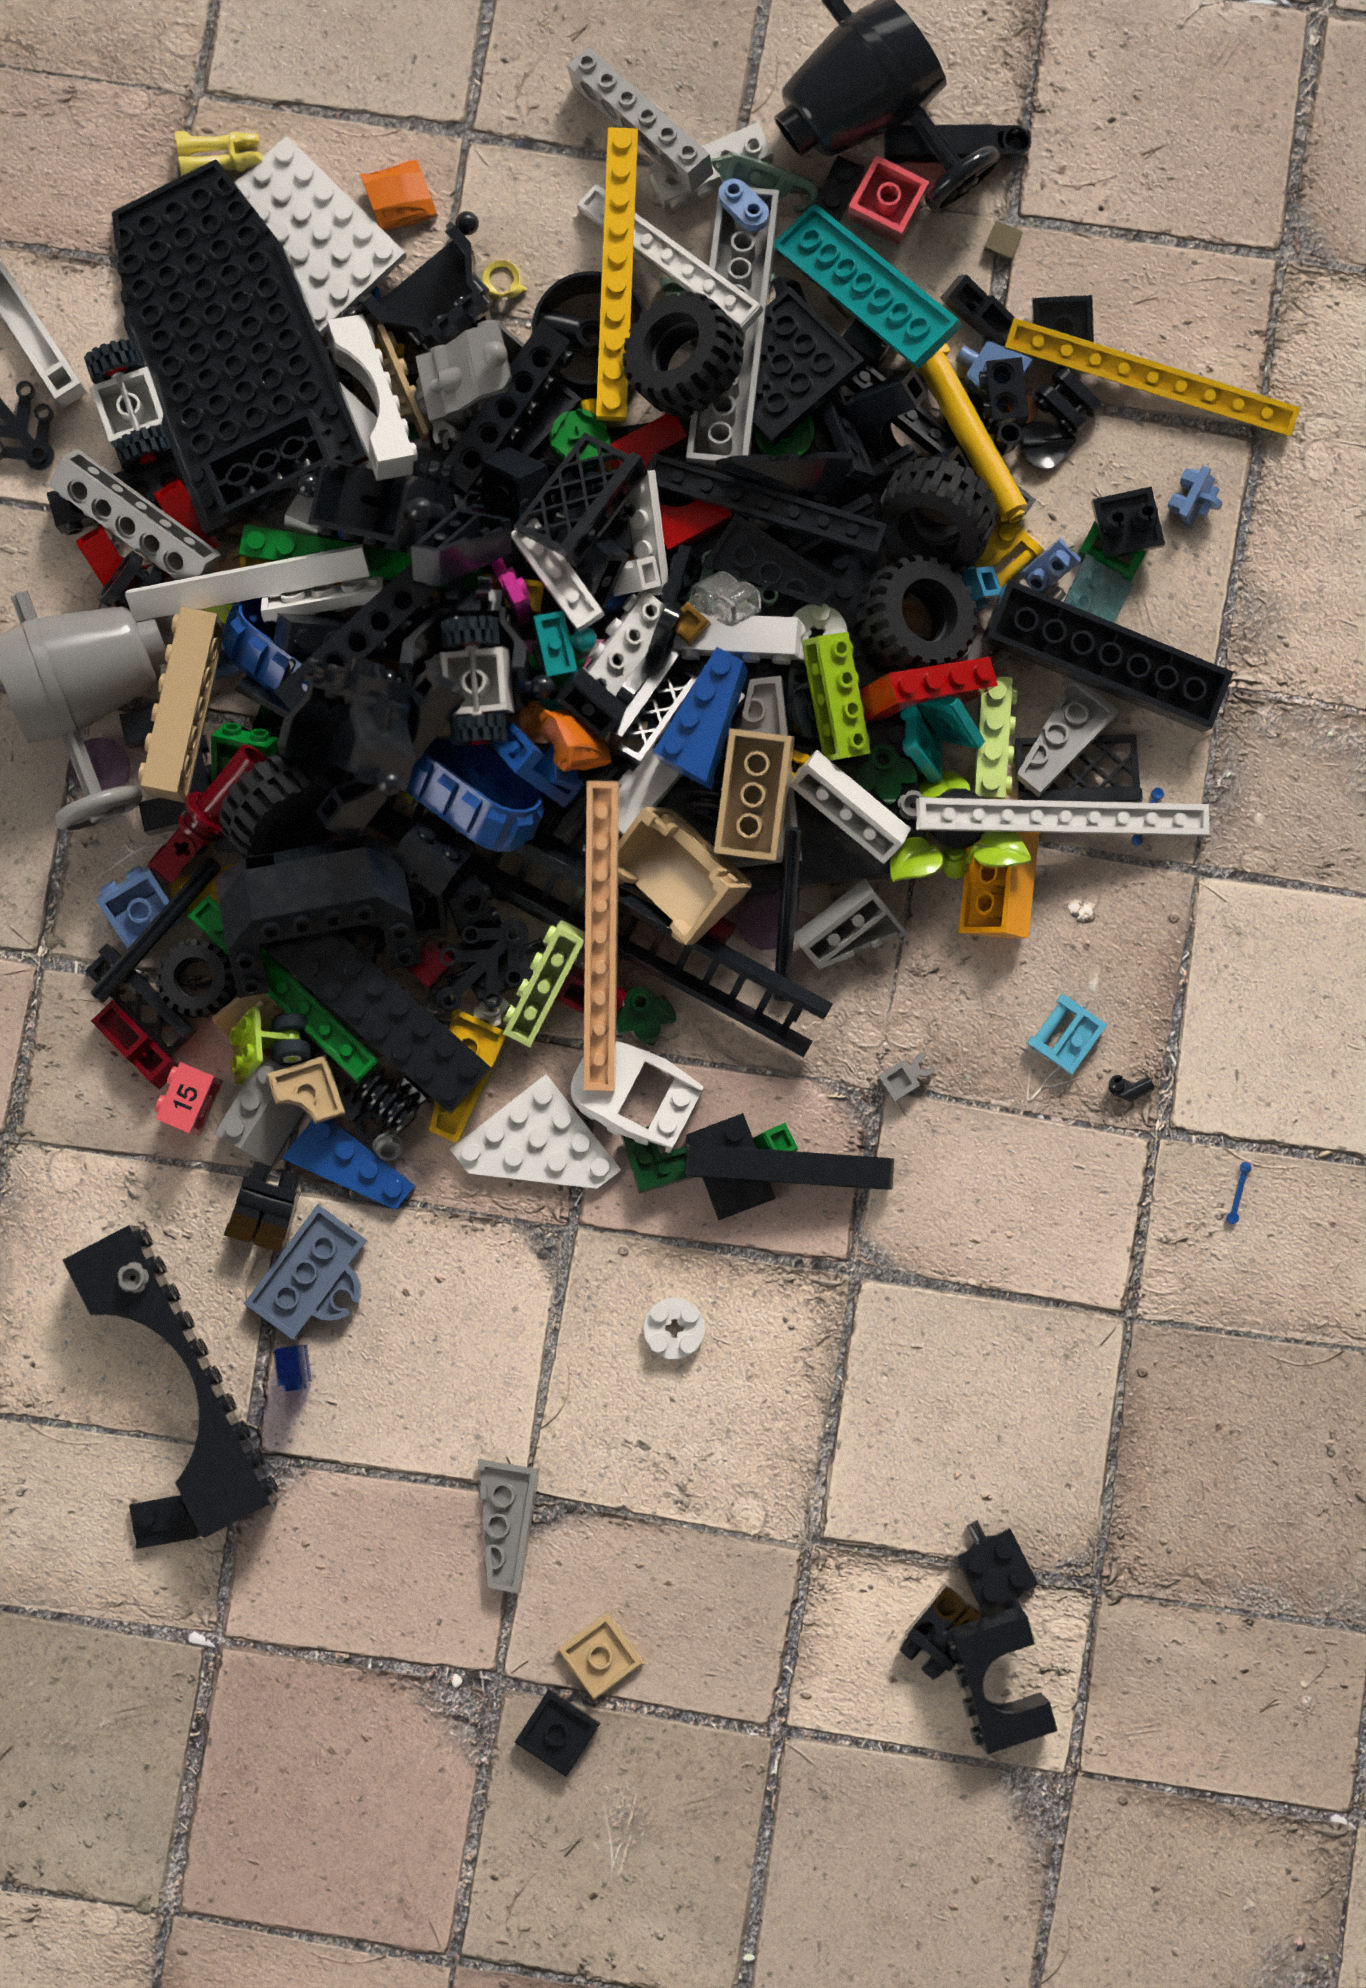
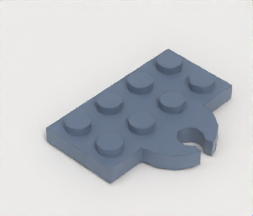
M317 1204L244 1304L292 1340L296 1339L312 1316L328 1321H336L351 1314V1311L348 1308L338 1307L335 1304L334 1298L337 1292L345 1290L350 1294L352 1301L360 1302L362 1285L358 1274L352 1269L350 1264L368 1240Z

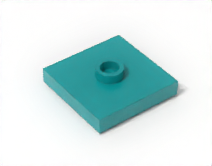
M944 697L916 704L933 734L937 735L941 741L980 749L986 742L959 698Z

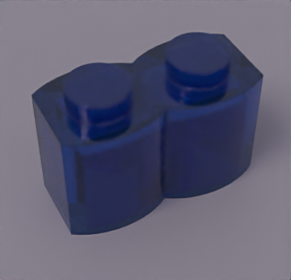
M308 1345L273 1349L277 1386H284V1392L307 1388L306 1382L312 1381Z

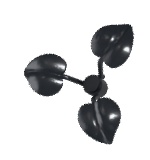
M967 393L985 428H987L990 423L989 419H984L983 400L978 395ZM943 415L945 427L952 431L946 418ZM1040 421L1027 424L1023 427L1022 431L1014 422H1005L1000 427L996 425L992 429H987L989 435H995L993 442L1001 457L1006 453L1012 452L1018 444L1020 449H1025V458L1028 463L1038 469H1051L1057 466L1077 439L1073 434H1067L1062 431L1057 425Z

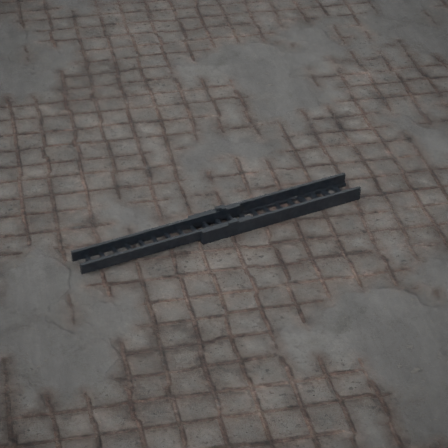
M248 675L237 683L235 691L261 704L252 730H266L273 712L284 718L291 712L278 697ZM241 726V730H245V731H249V732L252 731V730H249V729H247V728ZM333 766L330 774L325 772L336 786L345 783L342 779L346 770ZM398 794L387 798L385 804L379 808L367 825L400 843L406 833L421 819L425 806L418 801L412 818H409L393 809ZM444 821L446 826L450 828V824ZM536 830L532 840L526 841L524 845L514 850L525 856L516 878L498 868L505 851H494L490 862L473 853L459 874L462 878L476 874L481 883L487 882L493 898L501 902L504 900L550 926L552 925L557 928L559 922L563 920L585 932V916L576 910L586 891V856L539 830ZM470 840L471 844L475 846V842ZM533 861L552 871L543 891L525 881ZM559 876L578 885L570 905L551 896ZM618 886V908L632 915L623 935L617 934V955L804 1058L813 1041L790 1029L791 1024L797 1022L803 1009L824 1020L833 1003L707 934H704L695 944L686 945L676 965L666 961L656 954L665 935L667 934L672 937L671 933L673 931L670 928V924L673 920L661 909ZM639 919L659 930L649 951L630 941ZM693 949L713 959L703 980L683 970ZM719 964L740 974L729 995L710 985ZM746 979L766 988L756 1009L736 999ZM773 993L793 1003L783 1024L763 1014Z

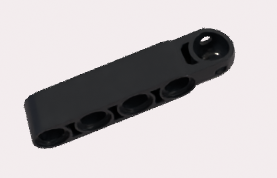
M899 125L884 133V159L894 164L940 163L913 125ZM935 125L961 160L988 145L998 148L1001 153L1000 159L1022 158L1027 155L1031 147L1030 134L1024 127L1019 125Z

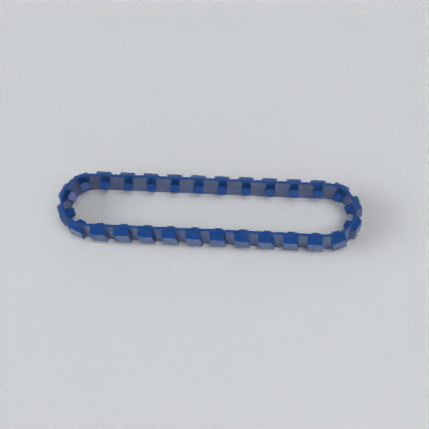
M262 597L240 601V603L233 605L221 634L224 640L225 653L238 669L274 694V690L284 681L290 664L288 661L292 658L297 662L293 672L303 662L275 645L274 641L266 636V622H263L261 614ZM334 657L332 664L343 667L341 659ZM305 680L302 687L307 693L310 682ZM434 739L422 757L413 765L407 791H405L467 838L484 848L494 851L510 852L520 848L526 841L532 840L545 810L542 804L541 791L517 775L499 754L486 745L454 746L451 745V740Z

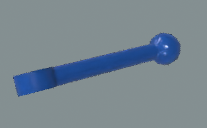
M1161 788L1152 790V800L1150 803H1157L1163 797L1164 792ZM1133 835L1131 838L1132 844L1140 846L1143 843L1142 835Z
M1242 1162L1240 1164L1241 1175L1232 1210L1226 1215V1220L1230 1224H1235L1239 1220L1237 1211L1247 1173L1252 1169L1249 1162Z

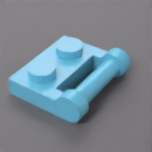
M1061 994L1056 1001L1058 1005L1036 1036H1031L1026 1044L1072 1075L1107 1024L1066 995ZM1070 1011L1076 1016L1055 1046L1050 1048L1045 1044L1065 1014Z

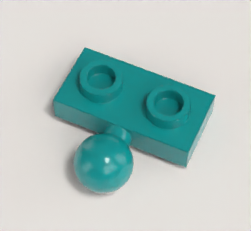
M564 611L537 615L532 618L544 674L550 678L573 674L577 670L572 648L576 647L578 650L586 652L592 650L597 643V635L589 627L580 633L576 630L573 635L569 636Z

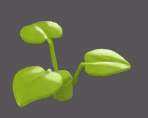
M942 771V781L930 783L926 778L920 785L919 790L920 794L926 798H936L948 789L964 788L970 790V786L961 775L950 771ZM987 831L982 835L981 843H974L968 854L966 849H951L948 847L944 849L942 854L937 845L930 846L924 838L913 837L905 839L903 845L891 856L890 874L892 881L896 882L903 879L928 877L938 872L942 867L946 876L957 879L966 875L968 864L973 862V856L978 863L988 867H1010L1030 863L1031 856L1023 840L1015 832Z

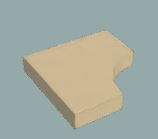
M326 1055L266 1074L275 1103H290L300 1106L309 1113L314 1124L345 1114Z

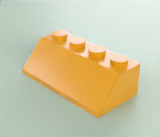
M1015 832L1021 837L1031 856L1030 863L1010 867H988L978 863L973 856V862L968 864V871L964 876L958 933L1005 939L1029 938L1039 832ZM972 846L967 848V854L969 853Z

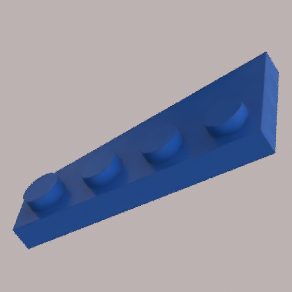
M332 1119L314 1124L313 1120H311L281 1158L395 1210H398L416 1187Z

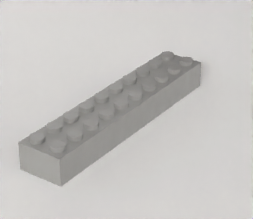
M751 188L766 203L769 209L768 224L762 230L755 232L744 229L721 206L718 192L709 267L761 304L764 311L744 333L739 330L744 341L742 347L744 357L743 362H739L741 370L738 378L734 377L732 380L733 386L728 392L725 390L721 395L722 399L716 404L712 402L708 405V409L702 412L694 410L691 415L686 463L740 479L747 478L716 467V460L729 456L751 455L754 430L753 417L757 404V382L761 369V348L766 326L765 314L769 300L779 214V190ZM732 190V191H729V193H731V194H737L738 191H737V190ZM751 210V211H749V213H751V214H757L758 211H757V210Z

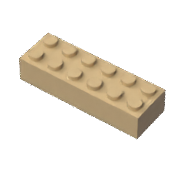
M181 606L179 615L175 614L173 618L172 633H175L172 644H168L165 652V662H168L166 674H161L158 684V691L161 692L159 704H154L151 720L155 722L153 732L147 734L145 741V751H148L146 762L141 763L138 771V781H141L140 785L151 796L185 803L184 799L190 791L223 644L221 634L224 623L217 613Z

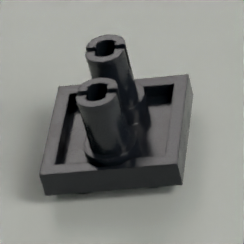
M1152 487L1092 499V509L1105 560L1165 546Z

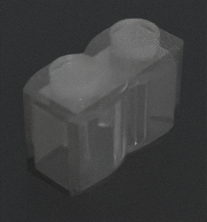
M719 571L691 586V602L693 607L704 615L714 616L717 621L724 625L735 626L761 611L760 592L750 583L738 582L736 578L727 572Z

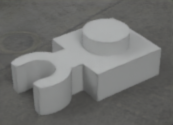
M926 1053L917 1055L911 1066H908L905 1060H902L878 1076L894 1102L920 1086L916 1079L918 1076L927 1077L935 1071L934 1066L928 1070L920 1068L919 1062L927 1056Z

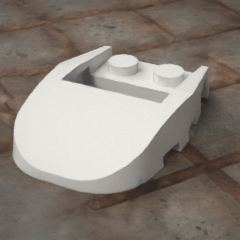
M617 1041L616 1089L614 1091L583 1090L584 1057L571 1082L572 1100L584 1115L591 1120H597L607 1127V1131L617 1136L621 1134L647 1146L649 1142L666 1147L665 1152L671 1153L704 1090L701 1084L667 1059ZM645 1063L674 1077L648 1129L618 1114Z

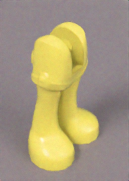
M185 131L175 132L181 176L215 159L225 170H235L236 172H243L263 161L262 154L259 152L240 153V150L251 149L260 145L258 134L232 132L230 135L200 137L191 136ZM228 150V154L201 157L191 156L199 152Z

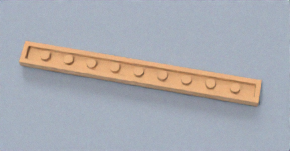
M587 781L583 1090L614 1091L616 1089L619 781Z

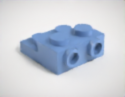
M141 865L130 869L125 874L127 879L119 884H116L115 881L105 884L99 889L101 894L97 896V903L127 949L170 901L164 888L148 866L143 869ZM179 917L171 927L181 922V917Z

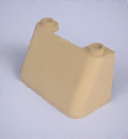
M644 807L619 840L618 883L635 884L673 920L670 924V928L673 931L671 935L677 942L683 945L695 944L752 887L751 882L722 854L714 853L715 847L680 814L670 808Z

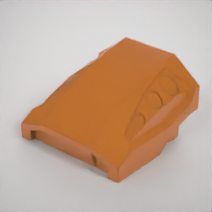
M410 160L368 174H360L378 225L383 231L412 226L438 216L417 160Z
M565 709L553 712L544 710L539 715L540 720L544 721L541 726L542 736L548 742L553 743L555 751L553 760L559 769L563 771L588 770L608 765L612 761L605 738L599 739V734H595L594 730H590V726H585V722H581L580 718H576V714H571V710Z

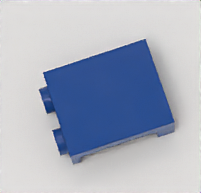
M510 721L506 726L507 741L491 744V746L517 775L565 808L577 796L579 790L584 785L583 782L578 778L579 787L574 792L552 783L535 771L533 767L542 758L543 754L525 733Z

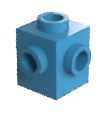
M971 566L959 572L963 577L961 580L965 586L969 585L972 591L969 595L971 600L975 601L977 611L989 607L988 602L999 596L1001 587L993 566L979 568Z

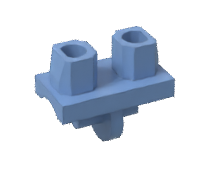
M1202 466L1200 471L1185 468L1180 484L1182 487L1190 489L1187 497L1174 493L1168 503L1169 511L1181 517L1183 524L1192 527L1198 514L1207 516L1210 509L1220 510L1222 506V501L1216 497L1220 489L1213 486L1215 479L1210 475L1211 468Z
M1060 537L1027 565L1020 574L1033 590L1044 593L1075 567L1081 558L1073 553Z

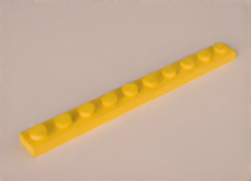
M608 127L596 420L627 421L628 380L624 373L623 353H626L624 350L625 339L630 337L638 143V129Z
M1013 318L1004 346L1007 349L1288 437L1292 435L1301 408L1017 318Z

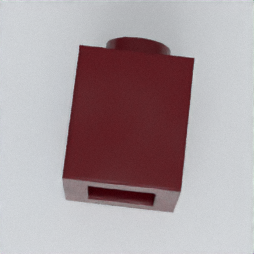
M430 941L420 951L422 963L406 966L429 990H432L456 965L446 966L440 961L439 953L446 947L442 942L435 945ZM452 951L445 952L443 955L444 961H452L451 957L454 953Z

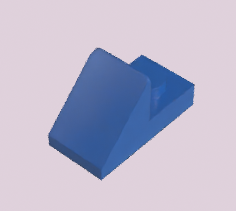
M551 743L547 752L540 750L543 756L533 769L552 783L576 792L579 787L578 770L563 771L555 765L553 760L555 752L553 743Z

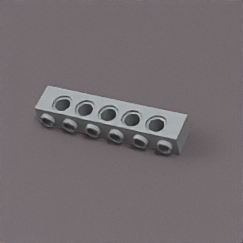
M587 47L567 65L572 86L619 128L638 129L637 144L690 192H693L714 174L710 154L590 47Z
M79 449L60 458L49 486L58 492L63 499L70 501L80 508L86 516L95 519L108 532L118 536L129 544L134 551L144 555L157 568L167 572L176 580L213 573L221 556L220 552Z

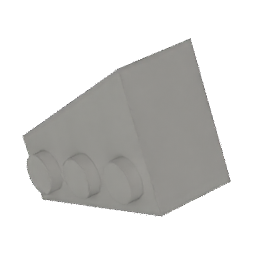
M866 878L794 933V937L801 949L818 969L852 957L855 952L870 946L872 948L882 945L881 942L899 936L901 938L908 935L900 920Z

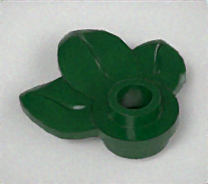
M883 743L874 746L870 751L868 761L858 768L856 783L867 792L874 789L882 801L891 805L899 797L902 783L916 782V770L910 760L899 757L898 752L893 746ZM881 754H885L889 758V762L885 765L878 762L877 758Z
M635 986L627 991L624 1006L616 1014V1029L619 1035H625L634 1031L640 1041L653 1045L659 1036L660 1024L675 1022L676 1014L667 999L654 996L647 987ZM639 996L645 998V1003L641 1007H637L634 1004L635 999Z

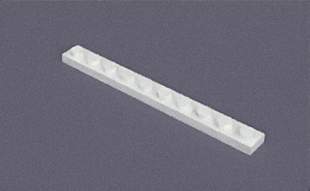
M916 799L917 830L1209 835V804Z

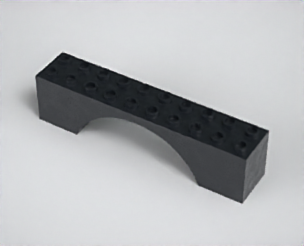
M128 1225L66 1257L62 1261L90 1315L119 1316L143 1324L163 1337L175 1349L188 1368L198 1398L199 1427L191 1458L175 1484L204 1539L278 1500L276 1493L279 1492V1488L272 1475L267 1477L262 1467L265 1464V1460L259 1449L252 1448L248 1440L251 1437L250 1430L244 1420L239 1422L234 1412L237 1409V1405L232 1395L224 1393L220 1385L223 1382L222 1375L216 1365L211 1367L206 1357L209 1354V1350L202 1338H196L192 1330L195 1327L194 1320L187 1310L183 1312L178 1302L182 1298L174 1283H168L164 1275L168 1272L167 1267L160 1256L155 1257L150 1247L154 1245V1242L146 1228L142 1230L140 1226ZM131 1262L141 1264L142 1268L146 1269L149 1275L145 1288L138 1293H132V1291L125 1292L119 1286L118 1272L121 1267L128 1266ZM131 1275L130 1279L134 1281L136 1276Z

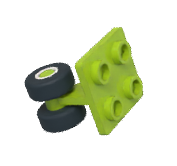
M253 1006L243 1015L242 1019L232 1027L229 1036L230 1044L233 1045L234 1056L231 1060V1072L235 1074V1084H243L262 1064V1049L273 1047L274 1061L281 1065H296L308 1061L311 1056L310 1045L308 1042L300 1039L307 1035L304 1031L306 1028L305 1023L308 1025L307 1017L296 1013L279 1015L272 1020V1032L261 1031L259 1006Z

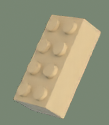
M730 729L714 853L772 861L779 860L794 736Z

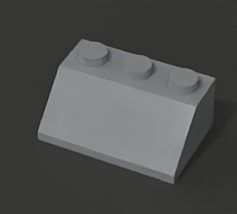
M262 1054V1064L248 1077L214 1134L272 1166L305 1110L300 1106L290 1103H275L266 1074L285 1067Z

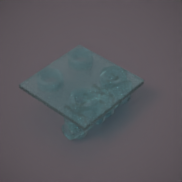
M1087 554L1080 565L1075 579L1072 581L1071 587L1068 589L1064 602L1115 623L1133 583L1123 579L1121 575Z

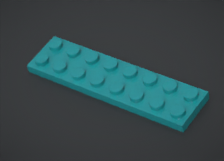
M815 203L775 240V251L917 369L921 368L963 327L957 317Z

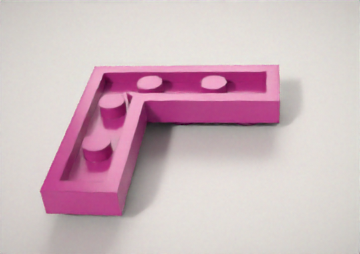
M506 555L489 563L513 615L517 618L518 625L521 627L531 622L529 612L533 611L530 604V594L522 577L518 579L513 567L506 568L503 558L507 557Z

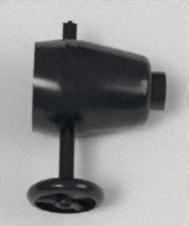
M822 0L821 2L838 23V26L784 85L782 99L786 108L774 116L777 127L793 150L802 157L812 148H815L823 156L832 157L883 134L904 122L910 121L947 171L929 189L925 196V203L930 209H942L978 185L997 166L1001 153L997 147L988 145L961 160L923 108L947 85L946 76L929 42L906 11L895 0H876L855 13L851 12L843 0Z

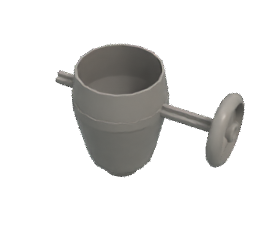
M29 592L15 593L16 595L11 596V600L21 625L0 635V676L27 742L32 743L62 736L84 794V798L66 805L57 812L54 820L55 825L59 829L72 831L117 818L136 808L140 804L143 794L139 788L130 785L102 791L80 729L88 727L154 686L156 674L153 667L167 663L165 662L166 648L156 621L152 618L136 622L133 614L126 607H111L38 618Z

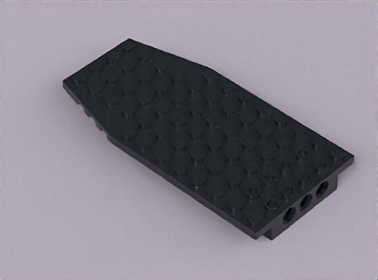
M217 159L111 212L115 248L118 250L119 263H117L118 274L121 276L122 290L120 291L121 302L124 304L125 316H123L124 327L129 339L135 341L144 365L140 369L148 367L164 413L161 423L165 427L166 436L187 491L191 496L190 499L204 535L210 538L300 494L297 490L298 479L307 473L318 477L320 466L329 458L357 466L369 460L367 449L288 252Z

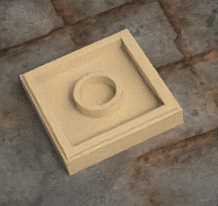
M608 1611L557 1649L593 1700L644 1664L642 1658Z

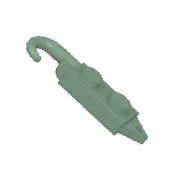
M733 151L730 152V155L711 159L712 166L720 174L722 182L728 179H739L750 188L779 190V200L785 198L791 192L793 186L807 190L809 198L805 204L793 207V210L796 212L807 211L816 202L818 197V188L814 181L808 177L786 171L784 168Z

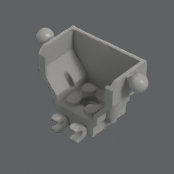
M482 321L478 323V327L464 331L446 345L435 346L430 349V352L415 356L419 371V378L416 380L418 387L416 390L417 402L422 413L428 415L429 421L432 422L435 443L439 446L443 445L444 449L449 453L453 450L452 441H458V438L460 440L463 435L460 431L467 430L488 397L507 392L509 389L507 386L512 379L509 367L525 344L498 321Z

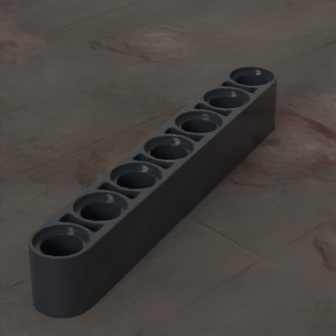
M686 1145L684 1176L893 1190L894 1158Z

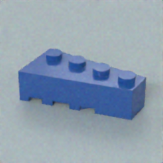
M716 647L653 751L659 762L709 790H712L715 772L720 764L724 743L732 726L733 714L735 709H737L748 674L743 660Z

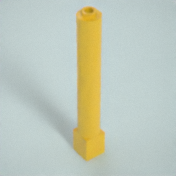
M947 343L919 369L908 362L911 369L914 368L915 372H921L977 477L981 476L986 482V489H991L995 497L994 502L997 505V514L1000 520L1014 523L1025 516L1024 511L1028 508V505L946 356L950 352Z

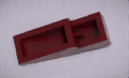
M111 1000L91 1020L119 1052L159 1090L167 1083L172 1068L174 1066L178 1068V1064L114 1000Z

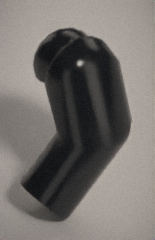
M1114 1075L1109 1080L1108 1087L1114 1096L1126 1101H1134L1155 1090L1149 1076L1132 1083L1123 1079L1121 1075Z

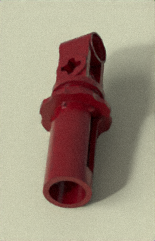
M242 745L204 793L189 792L184 799L187 811L182 812L178 817L180 827L166 844L159 848L147 866L167 882L173 884L183 872L188 862L203 845H212L217 839V834L225 836L220 828V810L223 809V799L229 795V789L232 784H236L240 780L239 776L245 771L249 772L253 769V765L259 761H267L265 755L250 745Z

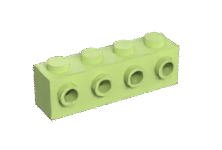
M995 676L998 686L978 696L977 728L986 742L980 749L975 748L972 792L977 793L981 799L1004 800L1006 794H1011L1012 776H1007V765L1013 764L1014 747L1009 746V734L1014 735L1016 717L1011 716V705H1016L1018 688L1012 686L1013 678Z
M563 920L559 922L557 928L552 925L550 926L543 940L548 945L543 954L537 952L530 966V969L534 970L530 981L524 978L516 995L521 997L517 1007L510 1005L503 1019V1022L507 1023L503 1032L504 1035L531 1047L585 941V932Z

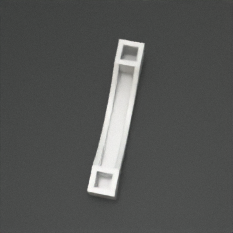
M0 259V314L63 409L87 394V391Z
M363 314L328 320L327 343L335 364L347 370L361 382L370 394L376 408L378 420L370 436L368 454L376 480L413 474V463L418 459L417 449L414 442H409L408 424L405 418L401 419L400 403L397 395H392L390 375L388 372L383 371V357L381 350L375 349V337L372 326H367Z

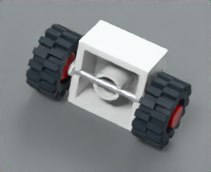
M120 339L118 342L113 340L110 341V344L106 345L103 343L100 345L101 347L91 349L92 352H87L86 356H84L91 381L96 384L90 386L108 440L115 449L123 470L172 456L173 452L166 436L167 433L161 423L164 413L148 367L140 369L144 365L136 342L131 339L126 341L125 339Z
M471 616L468 618L460 617L458 619L444 620L441 622L443 648L465 649L463 651L440 653L442 675L453 680L466 698L460 709L449 720L451 745L472 746L507 741L506 716L504 714L515 713L510 650L503 647L484 648L500 643L498 618L493 616Z

